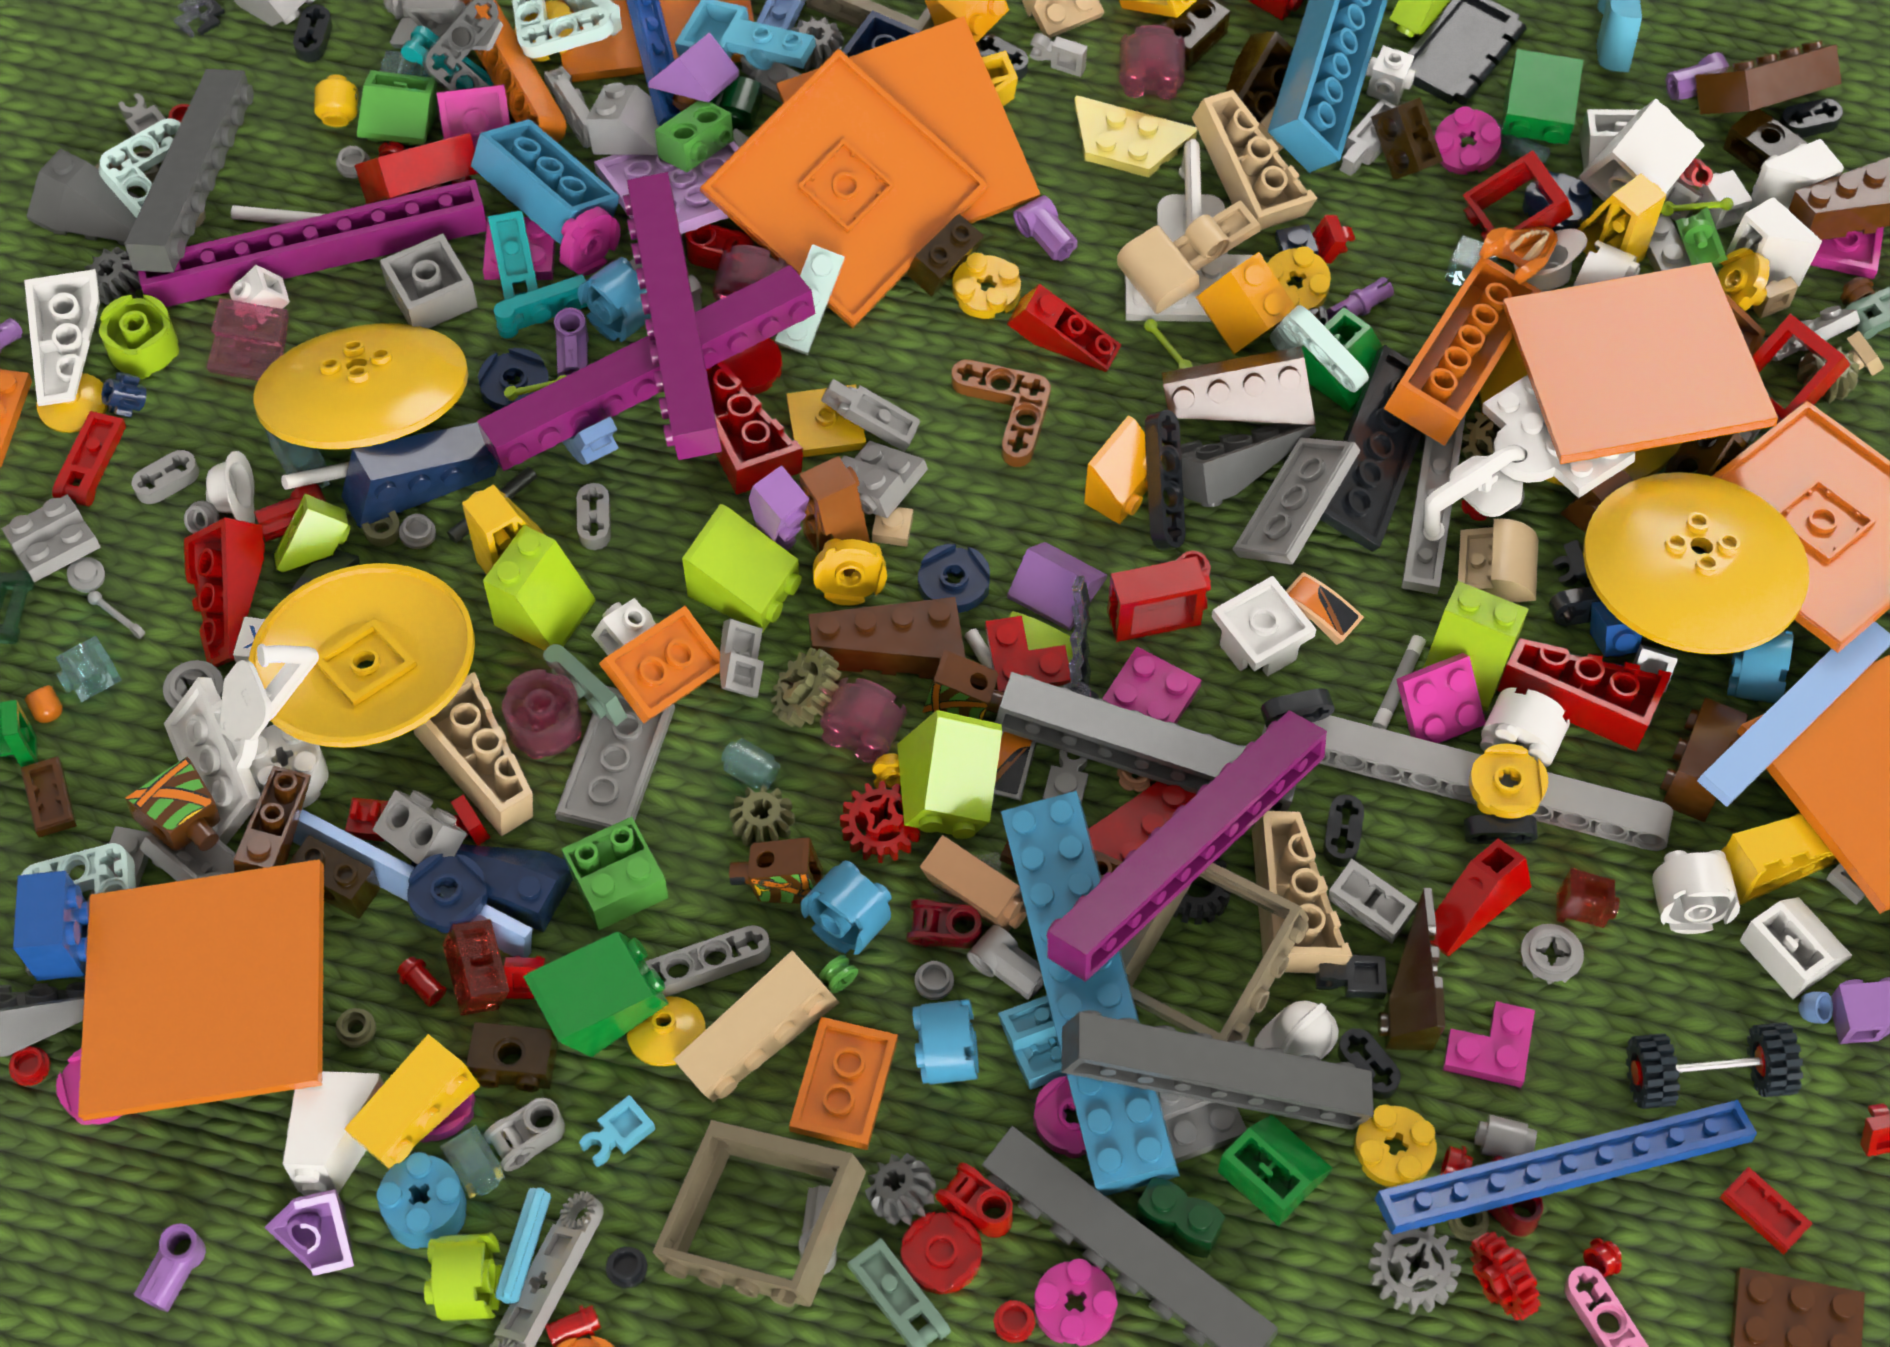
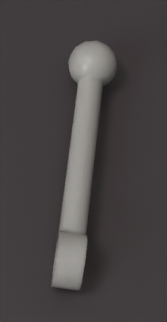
M92 591L88 594L87 599L90 604L99 605L130 629L138 639L146 634L138 624H134L105 602L100 592Z

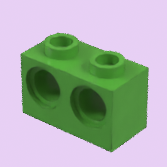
M698 100L655 129L658 158L685 172H689L734 141L731 113L711 102Z

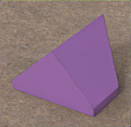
M336 1189L293 1199L264 1227L312 1271L313 1276L354 1266L346 1208Z

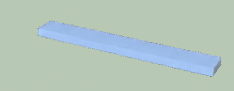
M1874 622L1840 652L1837 653L1831 649L1700 776L1697 782L1728 807L1890 647V633Z
M302 809L293 838L294 843L301 846L308 835L373 868L381 888L408 901V880L415 867ZM441 886L439 888L441 893L439 897L448 898L453 896L455 888ZM487 904L483 906V909L474 920L462 927H458L513 957L521 956L527 958L531 953L532 928Z

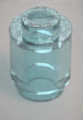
M743 738L739 739L736 743L730 742L721 758L724 762L723 770L754 789L761 787L762 784L768 789L780 770V764L774 761L773 755Z

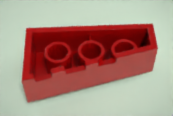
M723 361L706 369L722 452L715 454L735 494L738 495L752 490L753 485L781 465L790 476L802 473L803 447L796 440L792 441L784 432V427L776 418L772 419L762 409V403L755 395L751 396L742 387L741 380Z
M1520 638L1506 665L1497 691L1502 692L1507 688H1517L1515 693L1525 695L1528 689L1542 693L1553 699L1564 709L1563 718L1565 721L1569 719V722L1637 751L1672 672L1658 670L1657 674L1640 670V665L1625 662L1624 666L1602 662V656L1588 653L1587 656L1580 657L1569 654L1566 648Z

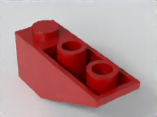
M1038 284L1021 298L1007 322L1009 327L1032 344L1104 372L1108 371L1122 345L1041 284Z
M1498 838L1471 860L1435 911L1436 934L1434 941H1430V944L1434 947H1439V951L1449 957L1531 888V881L1526 857Z

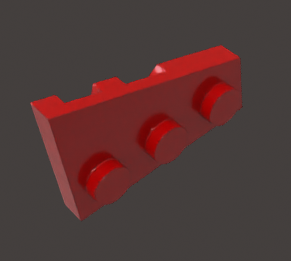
M1156 782L1088 829L1093 849L1123 862L1131 850H1137L1148 840L1154 829L1157 827L1161 828L1172 818L1178 807L1181 805L1185 806L1196 794L1183 790L1178 785Z

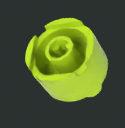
M126 295L114 300L102 311L99 334L110 361L118 370L140 379H146L152 373L166 367L179 354L178 338L169 313L160 300L150 295H143L144 298H133L132 295Z
M494 1234L450 1235L429 1240L427 1253L429 1263L432 1264L431 1279L425 1280L424 1298L427 1305L434 1304L436 1316L440 1320L493 1319L495 1317L491 1310H499L501 1300L495 1296V1291L502 1273V1265H495L493 1253L500 1252L499 1244Z

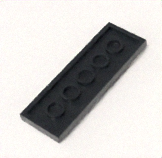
M1386 345L1377 350L1368 373L1369 379L1363 386L1343 438L1345 442H1355L1361 451L1320 518L1321 521L1371 552H1374L1381 546L1422 435L1421 431L1384 409L1400 380L1412 364L1410 360Z

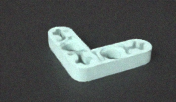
M512 0L517 40L524 55L529 58H540L597 42L610 36L614 30V24L608 11L602 7H593L548 20L545 0ZM538 13L534 20L523 21L527 15ZM564 29H573L572 33L566 37L558 36Z
M163 119L109 149L100 158L99 175L136 218L152 186V182L143 172L164 160L173 141V138L170 136L163 139L164 133L166 132L169 135L176 134L181 124L178 120ZM137 146H146L151 149L152 154L149 157H139L134 153L133 149ZM111 163L115 167L122 164L121 171H118L116 168L109 169V164ZM132 186H139L147 194L142 198H134L128 194L127 189Z
M1297 305L1287 314L1270 334V341L1277 351L1302 347L1304 345L1351 392H1356L1369 379L1363 366L1308 309L1301 305Z
M116 843L34 863L28 866L21 874L67 871L69 874L74 867L85 865L83 876L73 881L75 885L78 884L80 886L81 892L94 889L95 894L112 892L117 889L136 888L133 857L121 845ZM118 857L120 859L114 862V858ZM113 862L114 873L108 868V866H111Z

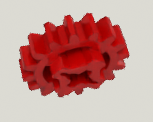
M880 781L878 789L873 790L872 786L866 783L864 794H860L855 790L852 791L853 803L844 802V814L840 815V827L844 828L842 829L843 841H850V851L854 853L862 849L863 860L866 861L872 854L877 855L878 863H883L884 856L889 854L894 861H897L899 850L909 854L911 852L910 841L919 842L920 831L918 830L920 828L905 826L904 816L896 811L899 808L903 812L900 785L896 783L889 790L886 789L885 782ZM856 823L859 824L860 829L866 831L865 836L858 830Z
M1495 1231L1491 1233L1486 1232L1471 1242L1472 1245L1469 1247L1474 1255L1471 1257V1261L1475 1264L1473 1265V1273L1477 1276L1486 1298L1491 1303L1500 1304L1505 1314H1511L1516 1321L1519 1319L1522 1321L1537 1312L1538 1307L1541 1306L1537 1298L1540 1294L1535 1288L1537 1286V1279L1531 1273L1524 1254L1518 1248L1516 1250L1514 1247L1510 1248L1503 1236L1498 1238Z

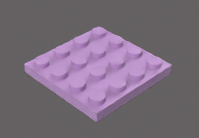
M733 141L689 172H685L658 158V155H611L594 161V165L600 179L619 195V204L625 212L623 195L629 194L627 180L668 172L680 234L729 218L700 192V187L739 147Z

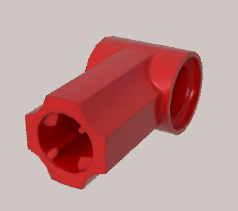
M311 484L297 487L292 491L290 498L254 511L258 524L263 525V536L266 542L285 534L304 494L327 502L319 485Z

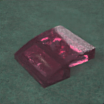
M220 298L211 328L215 337L206 367L210 373L258 381L264 371L284 354L288 328V310Z

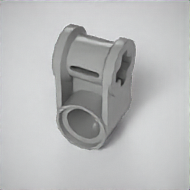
M537 1098L510 1116L495 1122L485 1131L483 1136L486 1143L493 1144L500 1155L503 1170L512 1171L523 1166L533 1156L552 1144L557 1143L565 1132V1123L557 1105L552 1100ZM541 1117H554L552 1123L547 1127H535L536 1122ZM509 1140L513 1147L510 1148L506 1141Z

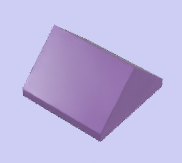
M709 32L649 81V88L710 102L739 77V69Z
M1043 542L1027 549L1008 591L1007 598L1070 631L1081 616L1079 582L1087 583L1091 602L1107 579V574Z

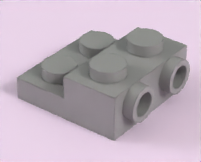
M868 441L855 458L844 455L841 459L846 468L851 466L859 479L860 485L857 488L863 512L866 514L873 513L884 518L890 516L928 469L923 458L872 441Z
M68 494L61 498L49 499L42 508L28 515L16 516L9 525L1 528L16 556L34 582L101 548L95 535L85 523L78 508Z
M1158 1092L1176 1163L1233 1143L1247 1130L1237 1107Z

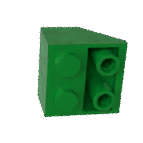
M1343 307L1324 327L1363 366L1368 374L1377 350L1382 345L1369 324ZM1303 345L1301 348L1305 359L1309 384L1350 412L1356 407L1363 386L1356 392L1346 389Z
M1271 1114L1250 1126L1222 1154L1218 1173L1279 1227L1331 1173L1333 1168Z

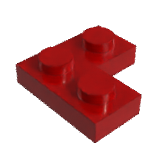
M1022 615L985 621L992 667L999 674L996 682V689L998 691L1005 692L1011 672L1029 675L1036 680L1054 686L1071 684L1072 677L1065 645L1028 650Z

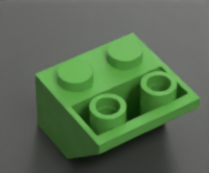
M370 70L363 86L357 137L368 138L373 142L385 140L401 142L406 146L424 145L437 115V82L430 77Z
M632 816L561 849L580 896L598 931L668 898L665 877Z

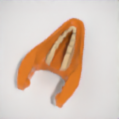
M1544 226L1520 230L1506 227L1496 228L1487 234L1478 255L1483 259L1497 256L1500 259H1506L1514 263L1519 269L1515 271L1513 280L1521 285L1546 265L1556 246L1558 236L1552 229Z

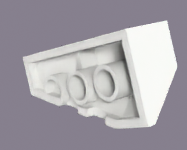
M95 269L24 280L37 404L39 406L70 402L76 399L100 306L97 272Z

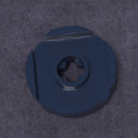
M1549 171L1567 196L1573 211L1572 216L1551 229L1556 232L1558 230L1580 227L1589 218L1592 209V197L1589 193L1590 187L1581 179ZM1533 181L1526 189L1522 205L1525 215L1527 212L1530 217L1549 206V203Z
M523 348L508 349L509 353L498 356V353H495L487 358L478 374L482 400L498 411L532 394H522L517 399L509 401L504 396V391L507 387L515 386L516 388L548 382V370L538 354ZM516 376L520 377L521 382L517 385H509L506 381L507 379L513 380Z
M944 544L929 551L921 561V567L918 571V589L924 600L955 597L958 613L978 606L989 594L990 568L984 556L976 549L968 547V550L964 548H956V544ZM952 573L954 576H963L959 583L947 582V574Z
M443 853L432 855L421 861L413 869L408 880L407 897L412 913L421 923L428 927L436 928L441 933H450L456 928L462 927L474 920L488 900L485 878L481 868L475 861L465 855L456 854V857H443ZM443 885L447 888L453 885L457 887L454 890V895L448 898L439 897L441 895L439 888Z

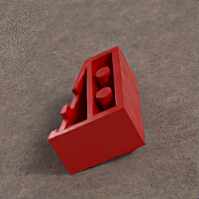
M470 133L354 165L366 204L410 195L409 192L421 190L422 192L439 188L441 183L449 181L452 184L472 180L470 175L478 173L471 167L475 148Z

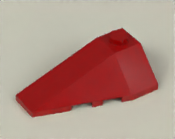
M223 518L184 538L185 575L187 583L194 584L197 597L192 600L194 611L201 612L203 620L199 630L206 661L216 668L235 660L233 653L244 617H248L265 551L263 525L230 518Z

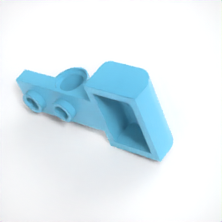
M700 0L675 42L677 54L680 56L710 32L730 59L734 53L742 54L749 64L760 70L770 69L774 62L803 68L816 46L814 35L750 21L747 7L718 0Z
M1599 0L1597 7L1603 14V19L1597 40L1598 61L1605 69L1629 72L1642 21L1640 0Z

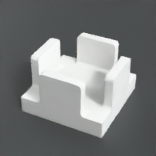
M1274 576L1214 608L1212 611V618L1222 631L1220 646L1240 671L1247 668L1249 664L1254 671L1263 667V672L1270 676L1297 659L1300 645L1315 637L1316 628Z

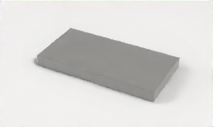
M1300 437L1232 549L1235 554L1240 558L1293 565L1361 451L1356 443Z
M607 686L617 696L627 718L615 726L605 716L599 719L594 713L592 714L555 812L556 820L600 831L631 816L635 821L675 711V704L643 724L619 690Z

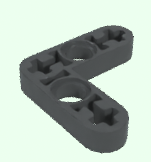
M493 0L469 1L423 56L425 71L446 91L457 90L455 86L456 80L462 75H466L472 80L473 88L489 86L462 60L498 17L496 3ZM486 4L489 7L486 11L489 18L488 20L480 18L474 24L475 27L480 29L476 32L472 25L463 21V18L466 16L468 21L472 20L478 12L474 8L475 5L483 6ZM457 27H462L469 33V42L464 47H459L452 41V32ZM433 54L435 56L443 54L446 57L444 64L450 70L454 69L455 65L459 67V70L451 75L448 82L444 80V77L449 74L444 69H433L434 60L431 58Z

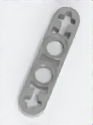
M751 925L645 962L650 970L653 969L657 973L661 972L662 980L666 987L662 992L667 997L759 965L767 960L771 947L769 936L765 929L760 926ZM754 941L758 948L751 950L747 943ZM735 946L736 953H738V956L734 958L731 948ZM718 951L726 955V959L719 965H710L705 961L708 954ZM682 964L689 968L688 973L681 978H673L668 975L669 969L674 965Z

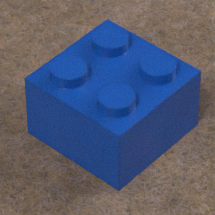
M67 871L18 875L13 949L37 981L85 976L89 901H86L83 897L80 886L78 884L75 885Z

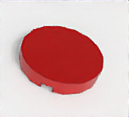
M770 338L723 360L728 368L741 380L742 387L750 395L767 391L782 374V354L778 345Z
M946 1211V1213H926L925 1217L921 1216L913 1221L903 1235L900 1256L903 1267L919 1288L926 1292L943 1295L958 1292L972 1282L980 1270L983 1251L980 1235L971 1222L957 1213Z

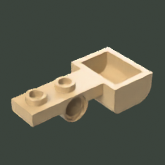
M1239 200L1214 217H1211L1209 214L1198 217L1188 226L1185 235L1174 242L1170 240L1159 225L1152 227L1131 240L1120 250L1117 255V265L1157 315L1199 288V275L1196 271L1260 232V223L1243 202Z

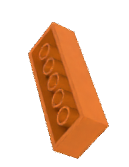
M1480 257L1400 380L1384 409L1445 446L1513 338V333L1503 308L1504 299L1539 293L1541 290L1528 282L1519 285L1513 280L1515 274L1488 258L1483 259Z

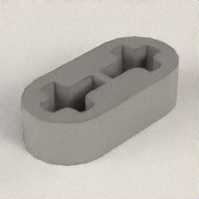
M177 450L139 470L132 478V487L137 499L145 504H155L196 481L199 476V468L194 455L185 450ZM182 465L184 468L187 469L181 472L179 469H176V467ZM149 482H150L153 486L155 485V487L152 488V489H150V490H149L148 487L144 486L145 484H147V483H149Z
M598 483L586 484L577 493L578 536L583 547L589 550L602 549L607 546L611 539V505L608 490ZM593 497H598L596 502L597 510H590L589 503ZM591 523H597L598 525L596 536H590Z

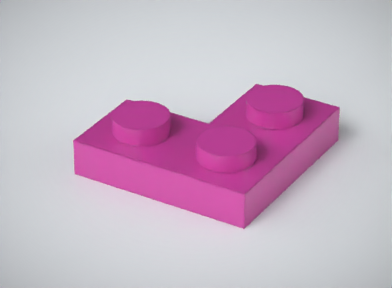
M1496 1001L1492 1011L1489 1037L1451 1028L1448 1034L1442 1070L1521 1088L1525 1079L1535 1010Z

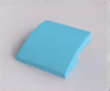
M1047 995L998 1013L1008 1043L1030 1090L1048 1084L1058 1077L1067 1076V1074L1062 1073V1053Z

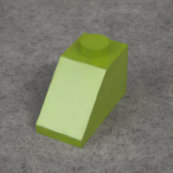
M1399 0L1389 20L1398 24L1396 27L1397 31L1413 38L1415 33L1424 35L1451 1Z
M304 494L274 553L276 570L286 572L333 555L338 544L343 545L350 532L345 509Z

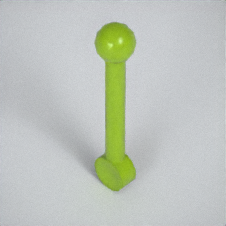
M1729 197L1716 202L1679 205L1666 201L1661 209V214L1671 216L1676 211L1701 210L1707 207L1709 209L1721 208L1728 211L1733 208L1734 202Z
M1147 319L1144 323L1145 330L1155 335L1179 364L1178 369L1193 367L1192 362L1183 359L1159 331L1157 322L1154 319Z
M560 375L557 380L521 388L509 386L505 389L504 396L509 401H513L519 395L536 392L566 377V375Z

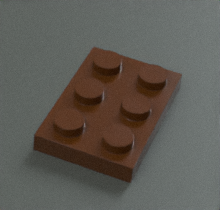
M1740 1267L1736 1272L1730 1347H1862L1865 1292Z

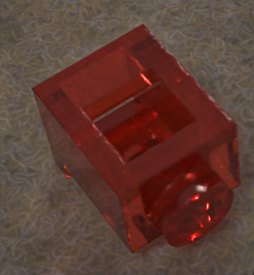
M1570 868L1557 892L1556 921L1564 923L1566 918L1604 928L1609 919H1615L1619 910L1620 899L1615 897V880Z

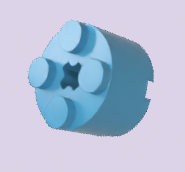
M620 257L616 261H612L578 287V299L581 306L586 303L591 311L586 315L587 318L602 335L612 341L620 338V342L624 341L645 325V319L651 318V314H644L640 294L647 293L646 289L640 290L637 273L626 258Z
M1784 630L1778 636L1762 645L1745 651L1734 652L1731 662L1733 668L1729 678L1727 695L1775 704L1784 695L1787 670L1789 671L1792 653L1793 632Z
M843 861L839 866L833 867L803 898L800 907L804 918L810 914L816 923L811 929L823 942L838 952L846 954L851 949L855 950L854 955H857L889 922L891 910L888 902L891 900V894L883 885L879 883L873 884L860 873L853 863Z
M970 999L921 1004V1006L913 1007L915 1031H918L919 1043H915L917 1067L921 1068L923 1084L929 1083L931 1085L976 1080L979 1078L977 1074L979 1073L976 1031L974 1032L973 1024L970 1023V1020L974 1019Z
M422 1152L413 1153L402 1162L396 1163L391 1167L377 1189L376 1195L380 1212L393 1237L406 1247L414 1249L428 1247L430 1239H437L440 1236L457 1235L465 1223L466 1197L454 1169L440 1158ZM429 1199V1201L426 1204L420 1202L421 1200L426 1201Z

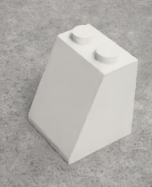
M1654 99L1627 123L1580 174L1579 178L1604 202L1613 193L1641 173L1651 182L1657 184L1664 193H1667L1705 145L1666 106L1662 105L1657 99Z
M322 1071L321 1086L295 1089L283 1165L297 1191L301 1192L304 1196L336 1189L339 1194L366 1152V1149L357 1143L344 1128L382 1087L384 1083L380 1074Z

